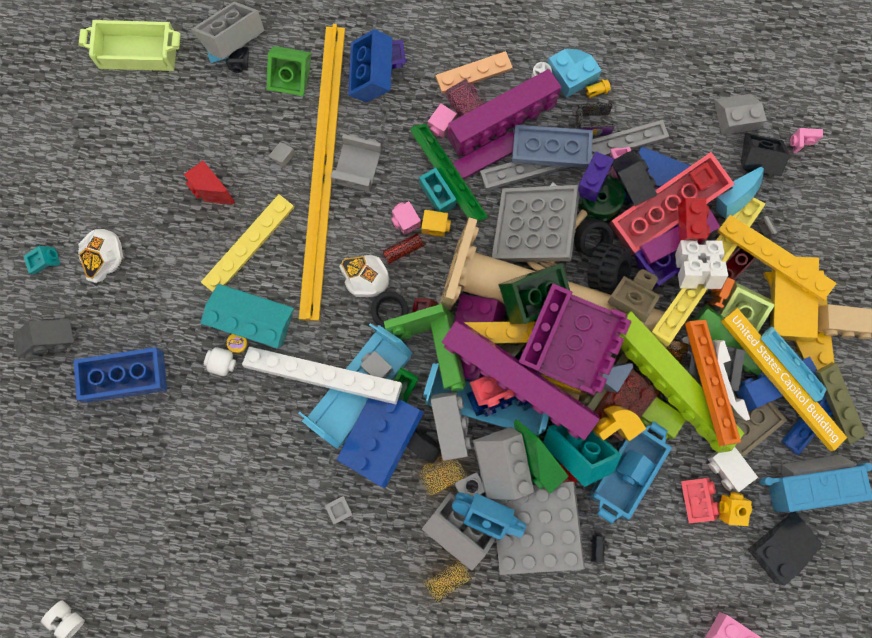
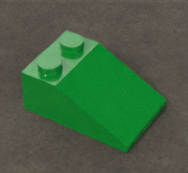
M516 419L514 421V428L523 436L531 478H534L532 481L540 490L545 488L551 494L568 475L542 441Z

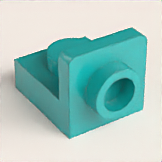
M38 246L23 256L29 274H37L48 266L60 265L55 247Z

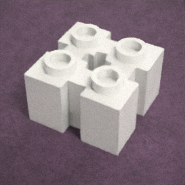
M693 240L680 241L675 253L677 268H681L678 273L680 288L696 289L698 284H704L705 289H721L728 277L726 262H722L724 257L722 241H705L704 245H699L697 241Z

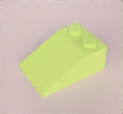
M734 282L728 298L723 302L724 307L719 310V314L726 317L734 309L738 308L759 332L775 304L771 299Z

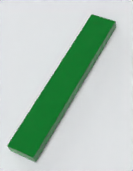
M427 124L413 126L410 129L411 133L434 168H437L468 219L469 217L476 219L477 223L485 221L488 218L487 214Z

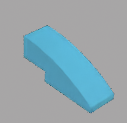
M759 167L733 181L735 185L717 197L716 211L727 219L729 215L733 216L744 208L759 190L762 184L764 168Z

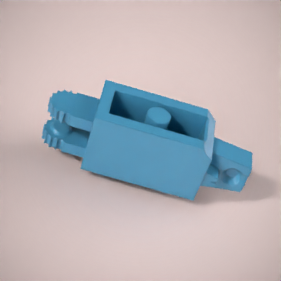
M462 492L456 494L452 509L458 512V514L465 516L463 524L498 540L503 539L505 534H511L520 538L523 536L526 524L513 516L515 510L475 493L474 497Z

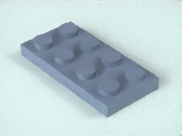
M515 125L512 163L588 168L592 159L593 130Z

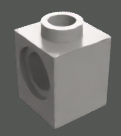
M376 351L372 354L370 352L367 353L361 360L363 363L360 366L368 375L385 379L393 371V368Z
M477 472L454 483L458 493L462 492L473 497L475 493L479 495L484 493L481 475H478ZM470 480L475 481L478 486L477 490L473 493L468 492L466 489V484Z

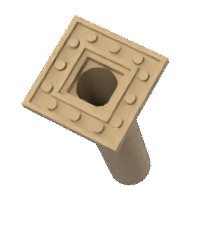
M470 217L458 240L439 303L443 304L448 310H451V307H453L462 291L498 300L504 304L498 284L535 272L476 253L477 247L471 245L476 239L479 228L475 227L477 220ZM568 281L570 291L573 292L572 295L611 311L616 309L626 313L608 303L610 294ZM653 308L646 322L642 323L652 332L665 312Z

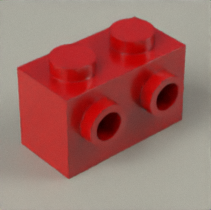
M685 198L678 205L679 243L681 240H693L701 244L708 239L710 234V227L707 225L709 206L706 205V198Z

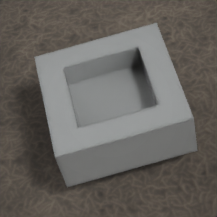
M344 496L325 505L333 525L353 515Z

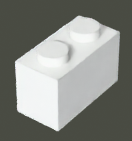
M736 447L729 452L718 453L716 451L707 458L710 462L708 464L710 469L715 474L718 473L723 479L721 483L728 491L740 492L758 478Z

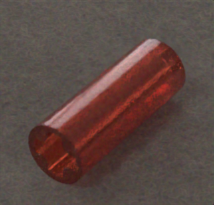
M416 233L382 252L387 258L388 264L423 247L424 244L419 234Z

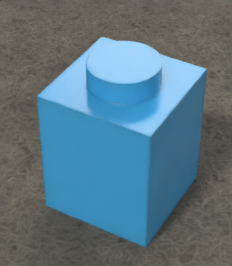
M629 449L617 471L624 476L622 479L631 485L636 483L644 486L656 465L645 455Z

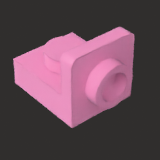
M799 128L790 138V146H793V153H797L804 145H814L823 137V129Z

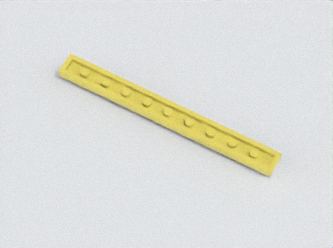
M753 197L733 217L751 227L764 208L765 203ZM719 235L716 241H722L724 257L722 262H727L737 245ZM698 284L696 289H681L651 332L659 342L669 347L708 290L704 288V284Z

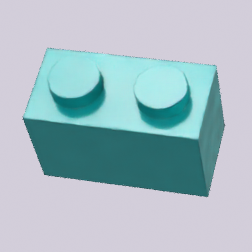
M437 168L419 177L421 189L437 212L447 213L456 207L457 199Z

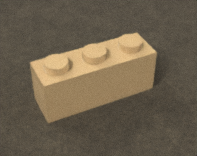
M830 304L818 307V332L824 333L825 336L841 334L843 338L858 336V339H871L872 309Z

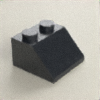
M745 133L741 156L743 169L752 172L762 167L764 168L763 173L767 176H782L790 157L784 141Z

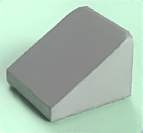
M279 142L268 157L284 168L295 155V151L292 147Z
M765 216L758 222L766 238L769 239L779 234L769 216Z

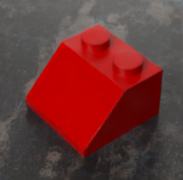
M201 161L184 174L188 180L185 184L197 199L201 197L205 202L230 205L235 203L228 190L204 161Z

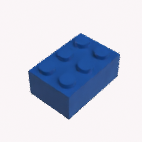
M374 29L351 42L348 96L363 102H369L391 90L392 37Z

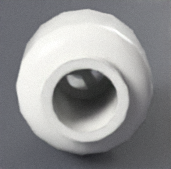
M219 347L213 348L212 351L208 350L204 360V366H206L207 371L220 376H226L229 371L233 372L236 360L233 359V353Z

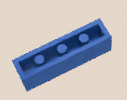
M811 357L803 359L802 361L817 377L815 373L817 368ZM764 372L757 375L758 379L755 381L753 378H749L741 382L742 387L739 388V391H736L739 399L744 400L748 412L783 396Z

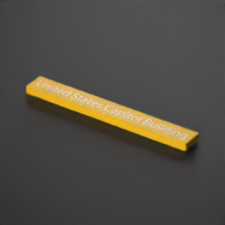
M738 308L734 309L721 320V323L828 450L835 451L846 440V435L761 340L762 336Z

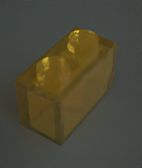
M441 457L439 458L440 463L434 466L432 463H429L421 468L422 472L419 475L430 496L467 477L458 458L443 461Z
M456 560L424 581V585L436 603L472 578L464 565L459 560Z

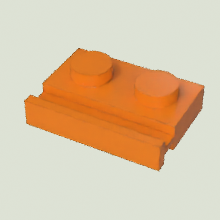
M727 277L721 289H710L712 291L710 296L713 298L707 304L723 308L722 301L728 298L735 280Z

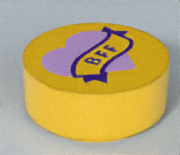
M231 334L227 339V347L233 353H242L248 346L247 338Z

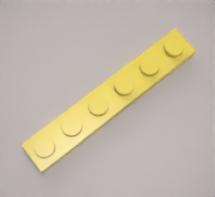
M278 194L201 283L212 292L218 284L226 286L289 215L294 206Z

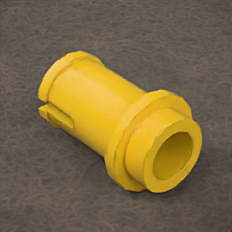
M601 79L599 83L586 86L585 90H587L586 94L590 99L602 93L607 94L611 87L608 80Z

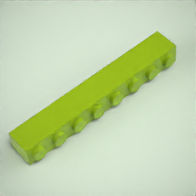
M632 311L626 313L627 319L632 322L627 334H620L619 336L624 339L621 349L625 352L626 357L632 360L639 367L640 372L654 383L655 388L668 398L669 403L682 413L683 418L695 427L697 433L709 442L713 450L718 453L732 451L736 444L719 447L703 388ZM737 426L738 433L741 439V437L744 435V432Z

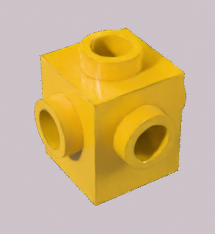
M731 492L730 495L722 494L719 503V519L728 525L748 526L749 517L752 512V501L744 498V494Z

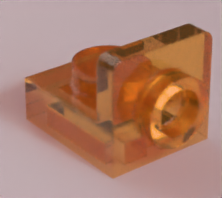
M672 341L666 349L681 364L682 355L687 352L688 344Z

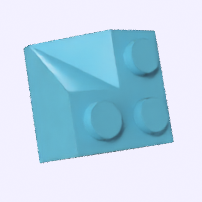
M564 49L548 60L552 73L562 87L561 91L566 98L597 81L602 71L592 55L578 49Z

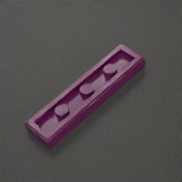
M511 131L453 162L463 180L513 154L514 132Z
M711 210L707 217L710 233L720 228ZM679 226L640 246L649 265L677 251L679 246Z

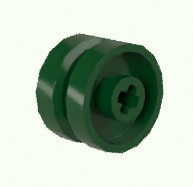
M608 175L595 202L580 196L579 210L587 212L585 220L595 218L609 224L618 217L625 200V191L622 184L617 179Z

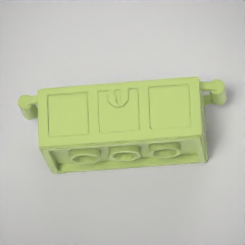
M93 20L92 27L80 29L79 46L89 49V56L99 69L174 71L176 49H179L181 34L174 31L170 22ZM88 32H91L90 44H87Z

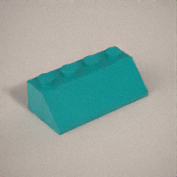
M218 284L205 305L200 324L279 348L284 344L294 307Z

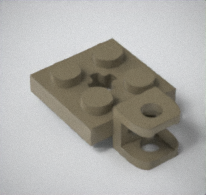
M644 269L637 273L633 281L624 276L610 296L608 303L626 313L632 311L640 321L645 323L660 298V295L652 292L657 282V276Z

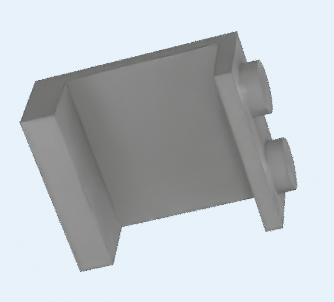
M343 134V147L337 168L332 170L331 174L332 183L370 192L381 154V143L374 139H361L354 134Z

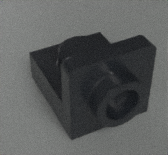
M242 47L230 54L228 59H226L229 70L235 73H241L243 70L248 71L249 48Z

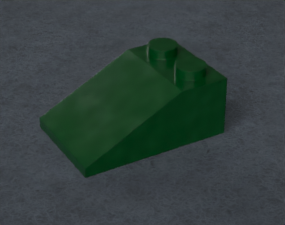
M562 263L498 284L510 324H526L538 319L552 284L570 290Z

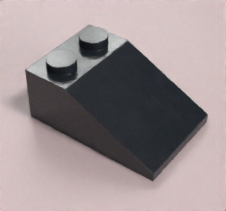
M792 512L748 548V551L775 584L785 586L803 570L823 544L796 512Z

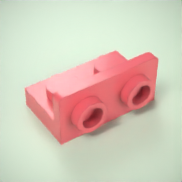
M482 376L470 382L479 406L487 404L488 407L499 404V399L501 398L505 400L515 396V392L509 388L507 390L501 388L497 384V380L491 376L490 378Z
M709 477L681 481L689 523L716 520L717 515H720L718 503L714 502L713 494H716L714 482H710Z

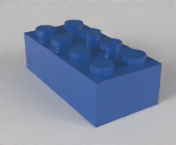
M157 347L73 360L76 399L80 402L90 403L167 391L164 351Z

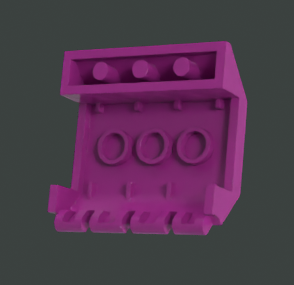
M552 284L519 363L588 394L602 393L607 381L602 376L603 374H610L616 360L611 355H618L624 341L619 336L620 334H627L632 321L627 319L626 313L616 309L611 311L572 295L573 292Z

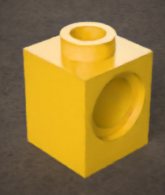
M424 210L422 234L445 237V232L450 231L451 220H448V213Z

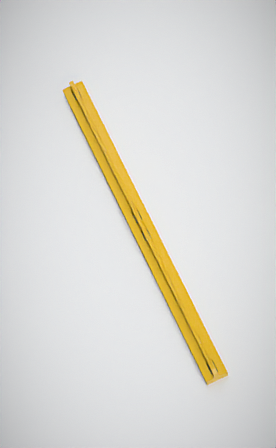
M333 24V27H326L299 311V320L320 321L332 186L331 174L334 163L345 28L337 27V24Z

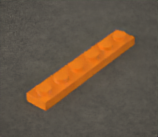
M689 321L685 323L719 447L740 443L741 439L707 321Z

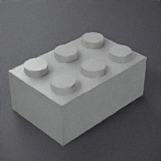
M449 493L423 526L422 530L472 571L486 556L496 538L463 524L465 516L458 514V512L452 509L455 496Z

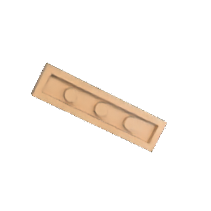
M505 51L437 74L436 80L441 93L444 94L512 71L513 67Z

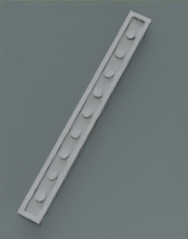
M663 120L592 139V157L595 151L610 156V149L630 147L633 150L641 146L644 147L668 140L669 135ZM510 162L481 170L480 176L485 191L569 167Z

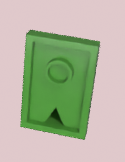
M443 304L384 321L385 329L401 340H407L412 338V335L432 330L444 389H451L452 392L464 389L466 382L460 355L456 352L454 354L450 353L444 348L445 344L442 343L455 320L454 315Z

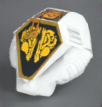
M105 229L91 231L78 244V256L83 265L86 280L94 283L103 281L107 274L113 273L120 266L124 258L118 236L114 232Z
M375 255L344 258L339 266L343 276L346 278L345 285L348 291L356 297H375L385 292L388 287L389 273L381 259Z

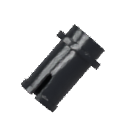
M592 535V539H590V542H592L591 561L604 563L605 543H607L605 536Z

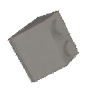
M752 94L714 99L722 135L759 130L767 121L762 102Z

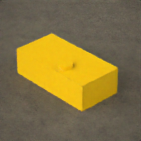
M797 257L819 271V258ZM772 269L771 300L775 306L770 312V327L772 326L784 340L813 342L818 336V298Z

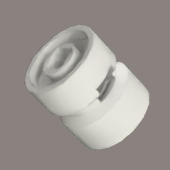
M61 600L44 615L41 623L49 631L55 630L54 635L57 638H71L84 624L85 620L78 613H71L72 608Z

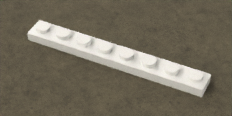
M254 347L248 348L242 363L244 368L392 404H397L402 389L401 382Z

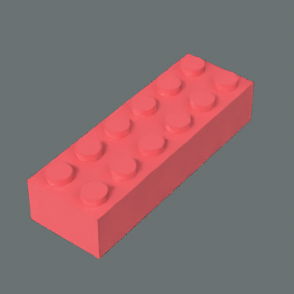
M710 152L655 190L656 196L637 206H632L613 219L609 226L622 244L631 250V255L641 250V245L661 236L679 223L678 205L685 198H706L707 204L735 184L712 152ZM708 162L718 180L699 192L689 174Z

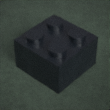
M631 150L614 159L612 166L634 206L657 195L654 189L657 187L654 178L650 176L648 165L641 158L640 154L636 155Z

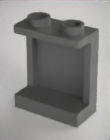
M688 345L686 357L689 358V363L684 368L701 384L691 345ZM726 346L731 360L723 364L732 390L739 391L745 350L743 348Z

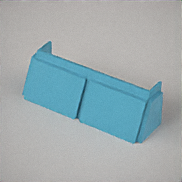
M370 323L369 325L375 333L346 370L367 374L360 366L363 363L361 360L367 353L370 352L372 354L376 351L393 368V371L385 379L394 380L399 369L406 365L413 353L401 339L380 325L375 327ZM329 389L308 417L301 412L299 414L304 417L302 420L304 424L338 449L347 440L368 398Z
M439 363L432 364L423 398L426 399L425 404L432 406L430 399L433 394L451 392V389H444L441 373H438ZM465 381L466 386H464L463 390L457 391L458 396H462L464 409H461L463 416L504 428H514V421L517 419L537 437L546 430L549 416L546 413L540 414L532 408L533 405L527 400L522 402L514 396L505 400L501 398L499 399L500 403L492 407H488L487 404L479 406L469 381Z

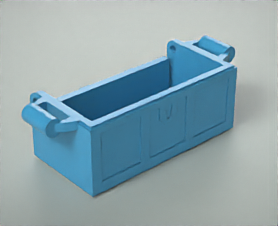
M652 421L643 432L631 441L622 438L616 448L622 456L614 473L596 481L588 494L589 498L599 503L597 515L611 524L619 517L630 520L672 449L671 446L665 443L668 430ZM650 428L663 438L661 440L647 432ZM629 449L645 455L656 465L644 486L636 483L634 485L627 483L622 479L624 476L617 471Z
M859 463L852 468L789 477H762L759 483L762 486H769L775 512H795L872 500V491L867 471L872 470V465L870 463Z

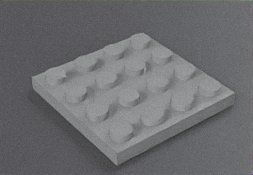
M579 185L503 188L492 258L505 262L571 261L579 201Z
M575 481L561 483L551 494L545 488L540 490L536 485H533L534 493L516 500L492 499L515 510L513 516L526 524L525 532L521 538L505 534L503 539H496L500 575L585 569Z

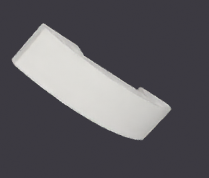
M715 339L712 342L733 415L746 421L750 420L744 400L734 397L723 364L731 360L725 341Z

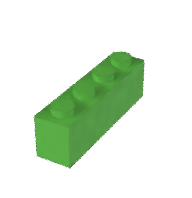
M705 304L692 321L706 320L712 341L715 339L723 340L726 346L742 348L721 323V320L725 317ZM745 351L742 368L748 373L754 372L756 375H759L762 370Z

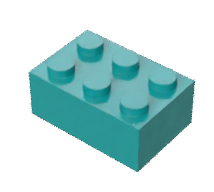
M554 424L548 427L543 444L584 487L614 473L622 455L609 442L597 437L593 431L584 440L581 437L577 439L567 432L568 428L562 424L561 426Z

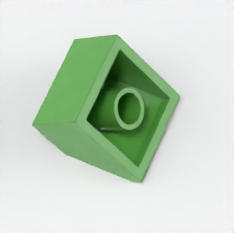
M274 46L268 52L267 90L304 96L310 72L311 52Z

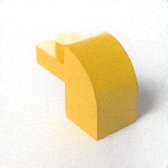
M610 406L604 409L608 417L600 419L592 431L603 441L616 431H618L621 437L631 441L643 432L646 427L640 418L630 410L621 406Z

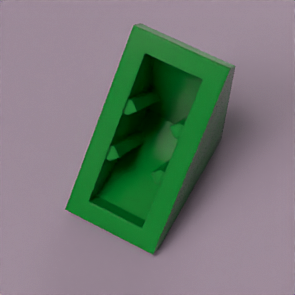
M400 368L394 381L402 383L398 399L407 403L419 382V377Z

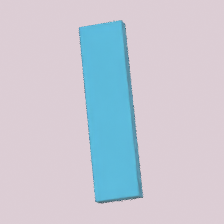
M772 326L768 328L762 335L761 340L815 402L820 401L827 390L778 332Z

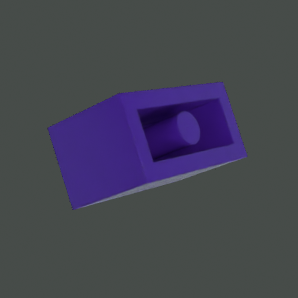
M595 151L579 184V196L593 202L596 201L614 162L613 158Z

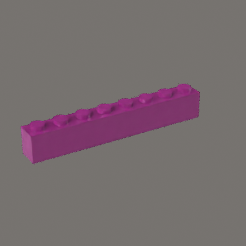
M457 318L442 340L447 351L453 354L456 352L461 355V359L470 366L474 364L480 368L479 372L487 378L491 376L496 379L497 384L505 390L509 388L515 392V397L522 402L527 400L533 405L532 408L540 414L546 413L550 416V420L557 426L562 424L568 428L567 432L577 439L581 437L585 440L600 420L596 412L536 371L520 364L517 358Z

